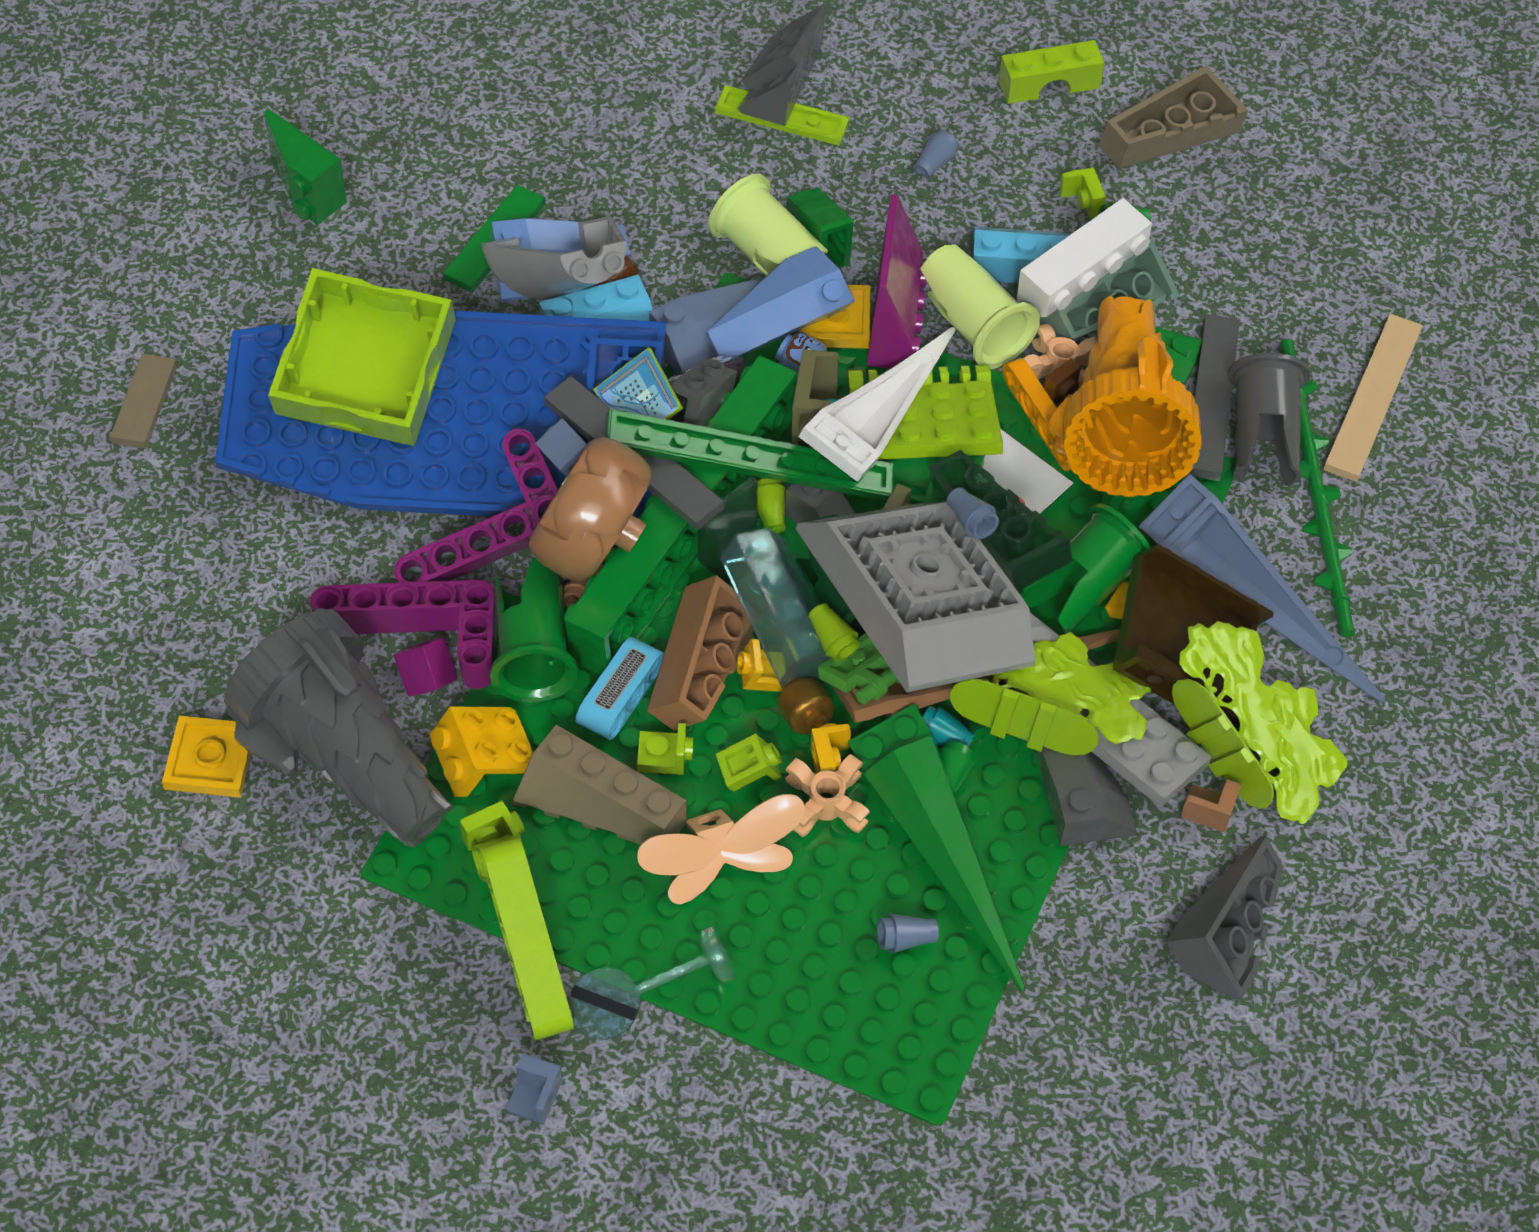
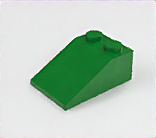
M268 108L263 114L270 153L291 200L293 210L302 220L310 219L319 225L347 203L341 159Z

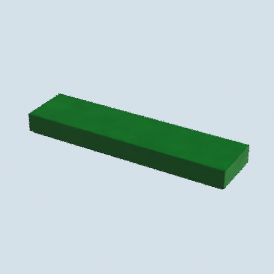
M516 185L443 272V279L473 293L491 271L481 244L490 242L492 222L524 218L534 219L545 206L546 198L520 185Z

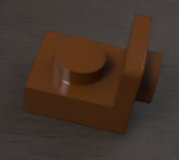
M1072 358L1047 375L1045 379L1044 389L1057 408L1069 394H1074L1079 388L1078 380L1081 366Z

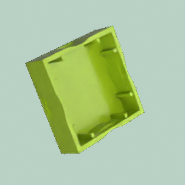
M312 268L297 310L294 333L282 353L268 394L275 414L415 446L456 321L452 300L403 288L379 287L359 278Z

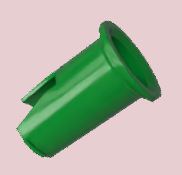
M1102 503L1093 504L1087 513L1089 522L1020 588H1016L1029 606V609L1058 595L1068 585L1073 588L1056 617L1061 627L1058 633L1059 636L1072 632L1131 574L1134 558L1151 548L1134 524L1112 507Z
M532 557L521 589V597L505 592L500 586L499 579L495 577L494 589L499 657L494 661L490 669L491 685L499 694L511 700L529 703L548 701L560 697L572 689L578 679L577 662L567 653L562 577L541 564L537 558Z

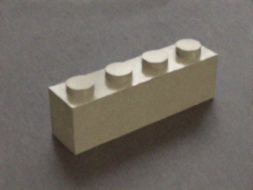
M555 725L533 753L513 798V805L522 808L531 806L544 810L545 815L558 819L560 816L582 822L583 827L595 831L597 827L616 833L618 838L637 844H642L650 837L656 835L678 834L686 824L685 799L558 725Z

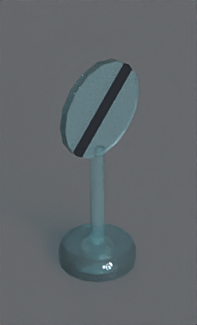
M714 926L705 928L700 933V940L705 955L635 985L631 977L622 971L606 967L592 970L580 978L571 991L568 1004L573 1023L577 1029L588 1037L601 1040L618 1037L630 1029L638 1017L641 1004L640 994L707 964H710L714 974L720 981L726 982L734 979L735 973Z

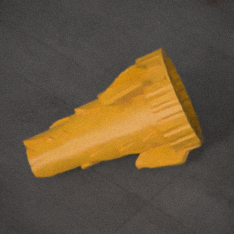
M1110 295L1100 304L1097 321V342L1091 348L1088 367L1084 373L1083 385L1080 390L1074 394H1069L1053 412L1050 419V431L1057 435L1055 449L1059 453L1065 454V461L1073 473L1077 474L1079 479L1085 484H1090L1093 489L1105 491L1107 494L1114 496L1152 495L1153 492L1164 491L1188 475L1193 469V464L1197 462L1200 456L1199 450L1201 449L1202 438L1199 408L1195 404V398L1192 393L1186 390L1185 385L1172 377L1173 360L1166 351L1165 343L1161 339V332L1155 333L1154 305L1151 299L1144 301L1126 296L1114 299Z

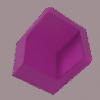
M444 637L414 644L393 654L409 697L438 690L456 681L458 678Z

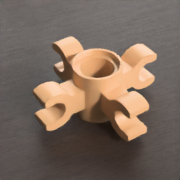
M1046 323L1040 325L1037 330L1040 337L1032 340L1035 350L1042 352L1043 355L1037 356L1032 354L1023 358L1038 380L1042 376L1046 379L1047 375L1070 358L1079 365L1088 367L1091 348L1097 340L1095 338H1088L1077 345L1076 342L1069 338H1056L1052 326ZM1083 369L1080 370L1078 390L1081 389V384H1083L1085 373Z
M850 754L841 763L836 772L821 771L815 774L803 761L795 758L786 768V771L790 774L785 778V781L793 788L808 794L809 801L804 805L805 813L802 820L793 831L805 837L818 819L833 820L839 817L851 830L859 833L868 824V820L865 817L869 814V810L861 803L852 801L845 796V790L855 784L861 777L862 772L858 769L861 768L863 762ZM830 793L834 795V797L824 798L820 796V794Z

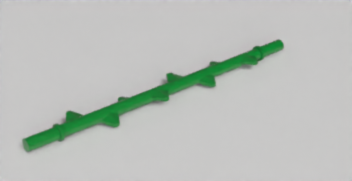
M1282 340L1279 343L1281 354L1296 357L1293 340ZM1308 381L1301 388L1300 445L1303 460L1300 462L1302 478L1308 479L1315 517L1302 527L1304 532L1320 537L1327 571L1315 577L1314 583L1331 591V605L1335 608L1340 636L1351 637L1355 634L1349 606L1351 599L1346 592L1340 562L1351 556L1353 552L1351 547L1338 543L1335 540L1328 505L1339 498L1341 493L1340 489L1323 484L1317 451L1328 446L1329 440L1312 432L1305 398L1316 391L1318 387L1317 382Z

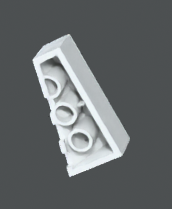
M1122 198L1021 269L1017 302L1032 304L1039 312L1040 317H1048L1057 309L1063 310L1074 297L1083 291H1090L1099 279L1108 273H1115L1134 254L1137 256L1143 253L1150 243L1149 237L1152 223Z

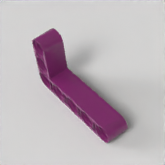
M520 428L511 430L504 437L502 444L505 456L525 499V503L403 555L398 559L394 567V574L399 583L410 582L404 580V576L411 567L422 568L420 578L412 582L451 581L529 547V538L540 521L541 513L548 508L558 491L540 449L535 444L536 440L529 431ZM518 443L530 445V450L523 456H515L511 452ZM540 475L545 478L543 485L539 488L531 489L526 486V482L531 476ZM519 522L525 525L524 532L519 536L512 537L506 534L507 528L512 523ZM487 537L491 539V544L485 551L478 552L472 549L473 543L478 538ZM446 552L457 554L456 560L452 565L444 567L438 564L442 554Z
M484 580L327 585L316 589L311 594L310 604L312 612L317 609H332L342 617L356 634L458 630L457 655L462 682L472 689L485 688L491 684L490 669L496 660L497 615L494 589L490 583Z

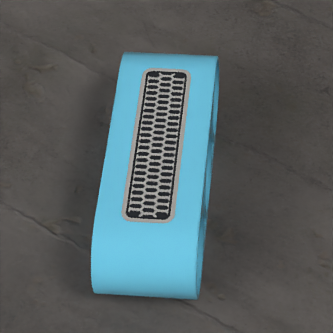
M633 637L627 638L581 703L576 715V723L609 740L614 739L657 678L665 653Z

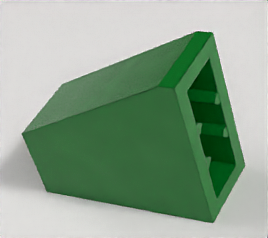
M818 187L788 196L786 209L828 250L825 255L838 268L850 265L854 223L852 218Z

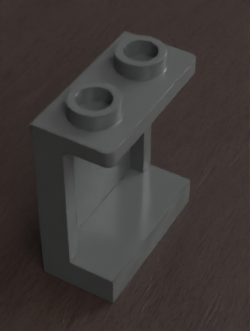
M704 359L673 381L671 386L674 392L686 397L688 400L684 423L704 426L709 417H714L721 407L725 394L728 391L732 392L734 390L737 371L726 367L718 360Z

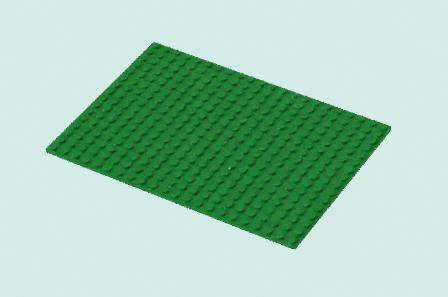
M725 273L714 289L750 280L732 273ZM785 337L724 363L726 367L737 371L734 389L739 383L743 370L747 366L751 367L759 355L779 363L775 356ZM920 343L919 350L926 345ZM827 347L828 352H836L839 355L837 400L849 395L848 370H862L864 385L868 384V370L876 369L878 377L890 370L888 368L867 366L869 349ZM942 352L932 369L933 383L939 382V367H947L949 384L960 383L959 371L961 366H969L971 381H974V366L978 364ZM668 364L664 373L667 379L670 380V378L677 376V374ZM990 369L1000 429L1073 482L1065 492L1034 520L1025 515V540L1019 547L1006 550L1000 568L1013 586L1020 588L1089 522L1087 513L1093 504L1101 503L1103 491L1093 489L1090 484H1085L1072 470L1064 471L1008 388L1003 373ZM675 393L683 409L668 420L684 423L688 400L686 397ZM792 425L784 436L792 437ZM1224 455L1220 481L1194 477L1214 494L1222 504L1234 480L1235 459ZM1188 475L1164 491L1153 492L1152 495L1124 497L1117 511L1137 527L1150 547L1156 544L1140 530L1139 525ZM755 476L638 640L665 653L685 586L717 575L767 615L763 624L757 626L752 633L754 639H759L760 649L787 651L791 680L813 678L818 681L834 705L833 716L829 723L838 725L849 724L851 740L889 717L884 714L871 720L855 723L832 685L819 679L818 666L831 657L826 656L812 622L808 618L809 613L820 604L795 562L796 558L810 559L808 548L795 529L797 523L786 515L785 531L772 535L764 532L762 521L750 496V493L753 491V483L763 479ZM978 479L973 496L992 505L998 515L1005 499ZM781 481V485L785 486L786 489L792 484ZM843 493L856 514L882 510L887 502ZM991 535L988 536V537H986V538H984V539L993 541ZM614 544L611 549L618 548V546ZM1131 574L1124 580L1125 582H1130ZM1068 585L1058 595L1030 608V613L1058 634L1061 627L1056 617L1073 588ZM1117 588L1072 631L1077 638L1117 629L1120 630L1122 619L1110 618L1105 608ZM564 606V616H565V613H566V611H567V608ZM566 632L567 653L570 654V652H569V645H568V643H567V632ZM1118 641L1091 649L1095 653L1100 665H1106L1114 661ZM498 646L496 652V659L499 657ZM578 664V679L575 685L560 697L548 701L530 703L515 701L499 694L490 684L481 689L471 688L461 707L513 708L518 714L533 752H535L555 725H558L637 771L640 731L678 733V729L673 731L647 711L657 678L614 739L609 740L577 724L576 715L578 709L601 676ZM737 668L734 673L728 674L725 679V688L707 719L686 727V737H693L692 760H685L684 775L639 772L686 800V821L721 809L733 820L734 824L751 809L777 795H796L801 798L804 805L809 801L808 794L793 788L785 781V778L790 774L786 771V768L795 758L803 761L816 774L810 750L811 734H798L789 727L777 706L778 697L781 692L743 689L742 674H738ZM950 698L931 705L937 709L941 706L965 726L959 712L954 709ZM929 706L919 709L923 716ZM986 726L971 731L975 735L969 748L975 753L973 757L975 764L957 789L955 797L1017 964L1070 845L1060 846L1036 751L1026 747L1028 741L1007 733L1004 739L990 734L991 728ZM754 734H757L766 743L772 742L782 759V763L778 764L782 778L774 781L771 777L765 775L734 792L730 790L725 783L716 754ZM851 747L847 750L839 751L841 763L850 754L855 757ZM434 749L425 764L428 772L425 776L451 804L453 810L443 816L441 823L426 837L424 842L413 848L393 837L386 829L361 870L362 878L370 883L503 939L488 883L480 879L472 850L469 851L463 842L460 828L461 819L503 800L510 813L513 811L517 812L525 829V832L521 834V842L527 857L556 963L934 1126H942L946 1122L1010 979L866 778L862 768L858 769L862 772L861 777L855 784L845 790V796L852 801L861 803L869 810V814L865 817L868 820V824L859 833L851 830L839 817L833 820L818 819L805 837L792 830L785 837L773 843L791 851L793 860L788 868L777 872H755L724 863L715 879L702 893L689 902L675 904L668 897V889L677 875H657L643 870L637 859V852L641 844L618 838L616 833L598 827L596 831L583 827L582 822L563 816H560L558 819L545 815L544 810L531 806L522 808L513 805V798L524 774H485L468 797H454ZM830 793L820 794V796L824 798L834 797V795ZM709 821L702 825L711 826L716 824V821ZM686 823L685 826L681 829V831L678 833V834L695 835V834L687 827V823ZM888 913L924 919L935 918L939 929L938 941L896 953H890L889 950H881L877 941L878 919L887 917Z

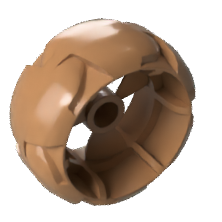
M598 437L589 441L529 538L532 554L541 564L561 577L574 581H583L594 575L614 544L629 553L646 526L645 522L632 514L651 483L652 470L650 465L640 454L618 440Z

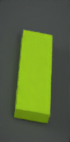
M725 85L715 106L716 114L839 146L850 123V117L797 103L785 126L741 113L738 109V106L749 91Z

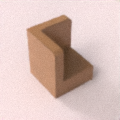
M1227 779L1222 794L1196 785L1191 786L1181 817L1225 832L1241 784Z

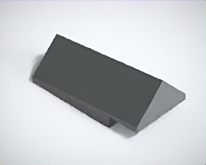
M823 5L773 33L741 80L749 90L738 106L741 113L779 125H786L822 46L826 9Z

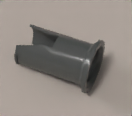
M1257 353L1242 357L1233 362L1228 369L1229 382L1237 388L1235 468L1233 470V477L1238 482L1244 483L1254 453L1256 440L1276 441V455L1285 486L1298 483L1302 478L1300 469L1301 388L1310 380L1309 366L1301 359L1280 353Z

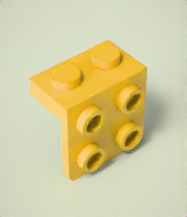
M450 706L429 734L432 746L436 750L444 770V776L449 782L454 797H468L485 774H524L534 753L517 712L510 707Z

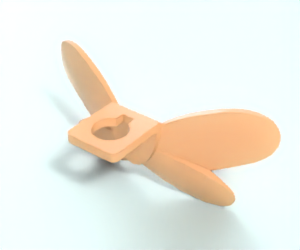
M781 794L760 803L741 817L735 824L721 809L691 818L686 823L687 827L695 835L672 833L650 837L638 849V863L643 870L653 874L677 875L668 889V897L675 904L689 902L702 893L715 879L724 863L755 872H777L784 870L792 864V853L787 848L773 843L785 837L800 823L805 813L804 803L796 795ZM709 821H716V824L711 826L702 825Z

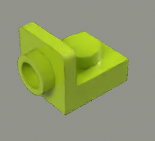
M1094 167L1072 170L1061 175L1060 197L1077 195L1080 209H1086L1090 219L1098 216L1100 207L1105 205L1106 195Z
M678 723V733L640 731L637 772L684 775L685 760H692L693 737H686V723Z
M757 734L716 754L725 783L733 792L765 775H768L774 781L782 778L778 764L782 763V759L777 748L772 742L766 743Z
M503 800L460 820L462 840L469 851L472 850V845L499 838L502 835H514L521 840V834L525 832L517 812L513 811L510 813Z

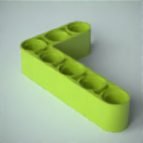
M509 834L472 845V854L479 877L482 881L488 883L524 1013L527 1022L530 1021L532 1026L533 1040H541L574 1029L570 1008L520 838Z

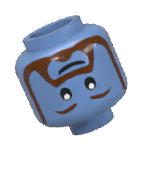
M802 331L797 332L793 336L788 334L775 356V359L779 361L778 364L797 372V379L803 349L827 351L824 343Z

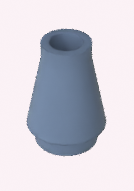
M944 130L931 134L918 161L913 166L914 171L918 174L923 173L924 177L929 179L934 172L957 155L956 150L959 147L957 140Z
M956 488L948 495L947 504L955 513L967 535L984 539L996 530L999 518L996 509L992 505L969 494L963 488Z
M888 913L887 917L878 919L877 941L881 950H889L890 953H896L938 941L939 929L935 918L924 919Z

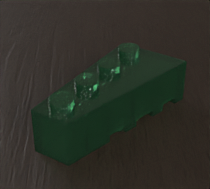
M962 450L928 467L933 491L941 502H947L948 495L954 489L963 488L969 494L992 505L996 509L999 518L998 526L990 536L980 539V541L1017 591L1073 561L1069 537L1062 531H1056L1047 524L1046 518L1036 510L1033 512L1019 501V497L1010 489L1006 490L995 481L994 476Z

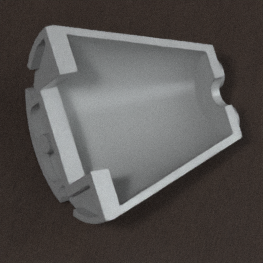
M610 216L578 223L581 249L570 252L554 253L520 248L519 239L516 237L481 244L485 259L500 282L518 294L540 300H549L574 293L611 278L623 269L626 254V240Z

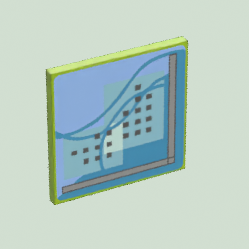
M649 347L593 389L597 398L615 410L668 420L683 409L657 358Z

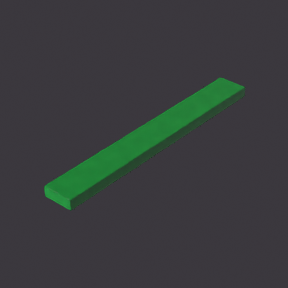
M609 409L606 414L605 437L618 440L640 455L882 501H888L892 494L893 463L877 460L874 466L857 482L811 447L615 409Z

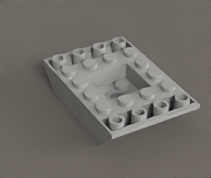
M947 502L918 503L797 523L795 529L906 692L1023 669L1034 665L1036 660L1029 606L980 539L967 535Z

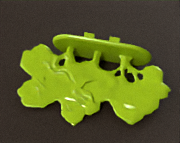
M1219 621L1209 628L1199 623L1194 627L1189 626L1188 635L1190 643L1180 652L1179 664L1183 671L1191 677L1204 680L1205 687L1190 679L1178 680L1173 685L1172 696L1174 704L1191 729L1186 735L1195 744L1201 743L1205 751L1212 756V762L1208 766L1216 778L1223 775L1226 780L1241 784L1238 796L1248 805L1258 809L1267 808L1273 802L1274 786L1276 790V807L1280 817L1290 821L1298 820L1300 824L1306 823L1319 806L1318 787L1322 785L1327 788L1334 785L1347 767V758L1331 739H1323L1310 733V725L1314 718L1318 716V700L1315 689L1307 687L1294 689L1290 683L1276 680L1271 686L1265 685L1260 680L1264 653L1257 631L1245 627L1235 628L1229 623ZM1205 668L1210 669V677L1207 679L1203 674ZM1219 673L1224 679V686L1222 692L1216 697L1214 693L1217 689L1215 686L1212 687L1216 674ZM1225 695L1232 698L1231 703L1222 701ZM1220 706L1231 709L1237 715L1240 721V730L1238 732ZM1250 749L1259 754L1261 758L1259 762ZM1277 767L1280 770V774L1273 777L1269 771Z
M1072 632L1058 636L1057 640L1053 642L1043 640L1033 643L1036 661L1032 667L994 674L993 683L989 682L986 678L982 680V677L960 681L950 691V701L954 709L963 717L990 727V734L1004 739L1007 733L1028 741L1026 746L1028 748L1041 752L1042 748L1046 747L1060 753L1075 756L1090 753L1097 747L1099 734L1095 726L1098 727L1108 741L1114 744L1128 742L1131 738L1143 740L1148 721L1130 704V700L1142 698L1151 689L1139 685L1114 671V661L1106 665L1091 666L1087 655L1089 649ZM999 679H1007L1008 681L1005 685L1000 686L998 684ZM1013 687V688H1017V689L1023 690V691L1026 692L1028 695L1022 694V693H1020V692H1017V691H1014V690H1011V689H1008V688ZM1082 709L1089 710L1087 717L1080 715Z

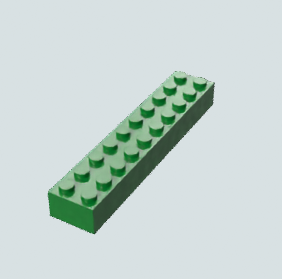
M759 355L751 367L747 366L743 370L738 385L732 392L728 391L725 394L720 409L714 417L711 416L706 420L703 427L781 441L792 425V408L797 385V372ZM679 463L685 470L724 501L725 509L697 531L654 494L650 496L645 505L644 512L639 518L646 523V526L631 551L628 553L620 547L611 549L606 557L604 567L597 576L593 575L588 580L582 597L577 603H572L565 613L564 623L569 652L578 665L601 675L627 638L633 637L637 640L640 638L755 476Z

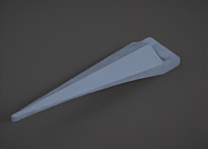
M1191 474L1139 525L1140 530L1155 544L1168 548L1174 554L1198 566L1201 570L1227 583L1230 587L1274 612L1273 617L1264 623L1380 703H1385V697L1284 580L1218 498Z

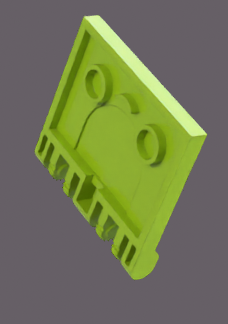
M975 365L974 381H971L969 366H961L959 371L960 383L949 384L947 367H939V382L933 383L931 370L878 459L1003 454V440L991 383L990 366ZM876 369L868 370L869 383L878 377ZM848 370V391L850 394L864 386L862 370Z

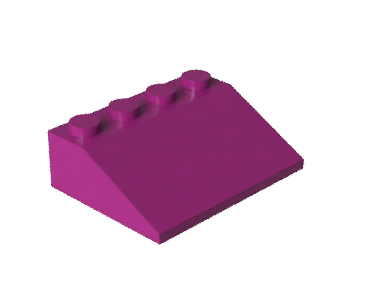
M891 194L867 359V366L888 369L895 367L919 350L921 337H916L914 334L921 333L923 314L917 313V310L923 311L926 290H919V288H925L927 281L920 269L922 267L923 251L899 196Z

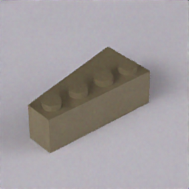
M1204 66L1108 120L1099 146L1119 168L1239 133L1249 110L1207 66Z

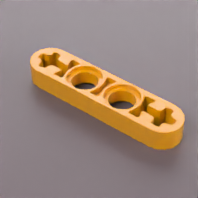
M1023 358L1004 364L1003 376L1008 388L1064 471H1070L1071 468L1065 461V454L1059 453L1055 449L1057 435L1050 431V419L1053 412L1057 409L1056 405Z

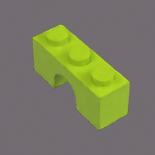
M1095 40L1002 55L998 82L1007 104L1039 99L1041 89L1046 84L1055 80H1064L1069 93L1101 88L1105 62Z

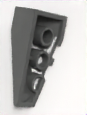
M1043 747L1041 752L1035 750L1060 846L1136 836L1137 830L1128 798L1099 757L1093 752L1073 756Z

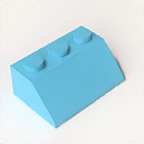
M973 226L971 258L980 264L997 282L1019 284L1021 269L1071 234Z
M639 275L539 302L540 315L649 321V312L653 310L650 298Z

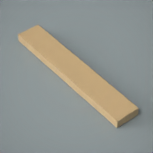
M1393 314L1389 315L1323 470L1358 482L1423 325Z

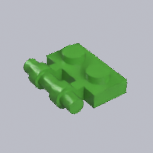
M867 633L857 639L860 642V646L850 657L839 662L834 661L831 657L818 666L819 679L845 693H849L857 686L861 687V689L856 691L855 696L859 703L863 705L872 699L879 700L888 692V687L895 682L900 683ZM880 669L885 670V671H884L883 673H881L880 675L875 674V673L878 672Z

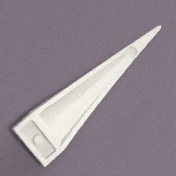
M955 327L949 328L916 353L868 384L822 408L803 428L798 437L858 482L878 460L956 331Z

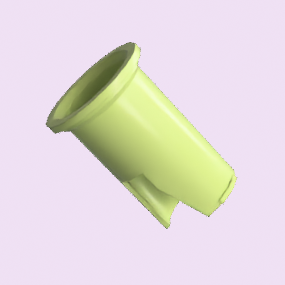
M751 174L729 187L718 199L709 216V231L717 238L728 237L766 276L785 259L817 246L826 254L828 250L770 194V181L762 174Z
M956 244L944 245L927 257V260L920 268L932 289L927 295L944 318L973 347V359L978 365H989L990 369L998 368L1018 357L1028 347L1040 326V314L1032 304L1026 302L1018 303L980 264Z

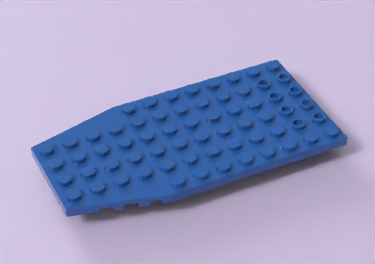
M454 311L456 321L415 446L275 414L268 394L282 353L294 333L296 324L280 326L277 323L232 331L215 463L217 468L361 510L493 517L525 503V499L503 450L502 444L506 434L511 430L520 428L529 431L536 442L544 436L546 430L561 419L545 405L544 396L570 376L596 396L593 390L595 387L648 347L652 349L663 370L666 322ZM577 432L588 444L589 441L585 437H583L579 432ZM518 443L513 447L511 453L515 456H523L530 450V445ZM540 449L557 490H559L566 476ZM540 475L531 476L527 480L526 486L531 489L539 488L543 485L545 478ZM646 490L634 511L638 519L643 514L648 499L653 495L649 490ZM546 509L541 513L540 519L545 513Z

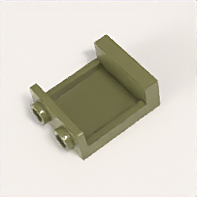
M806 349L802 351L792 408V444L811 447L798 436L822 408L831 404V401L825 399L832 398L837 400L839 355L836 352Z

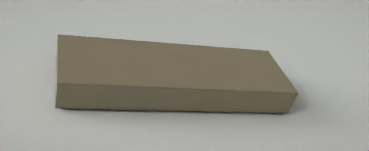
M141 354L110 436L113 444L147 449L178 366L176 359Z

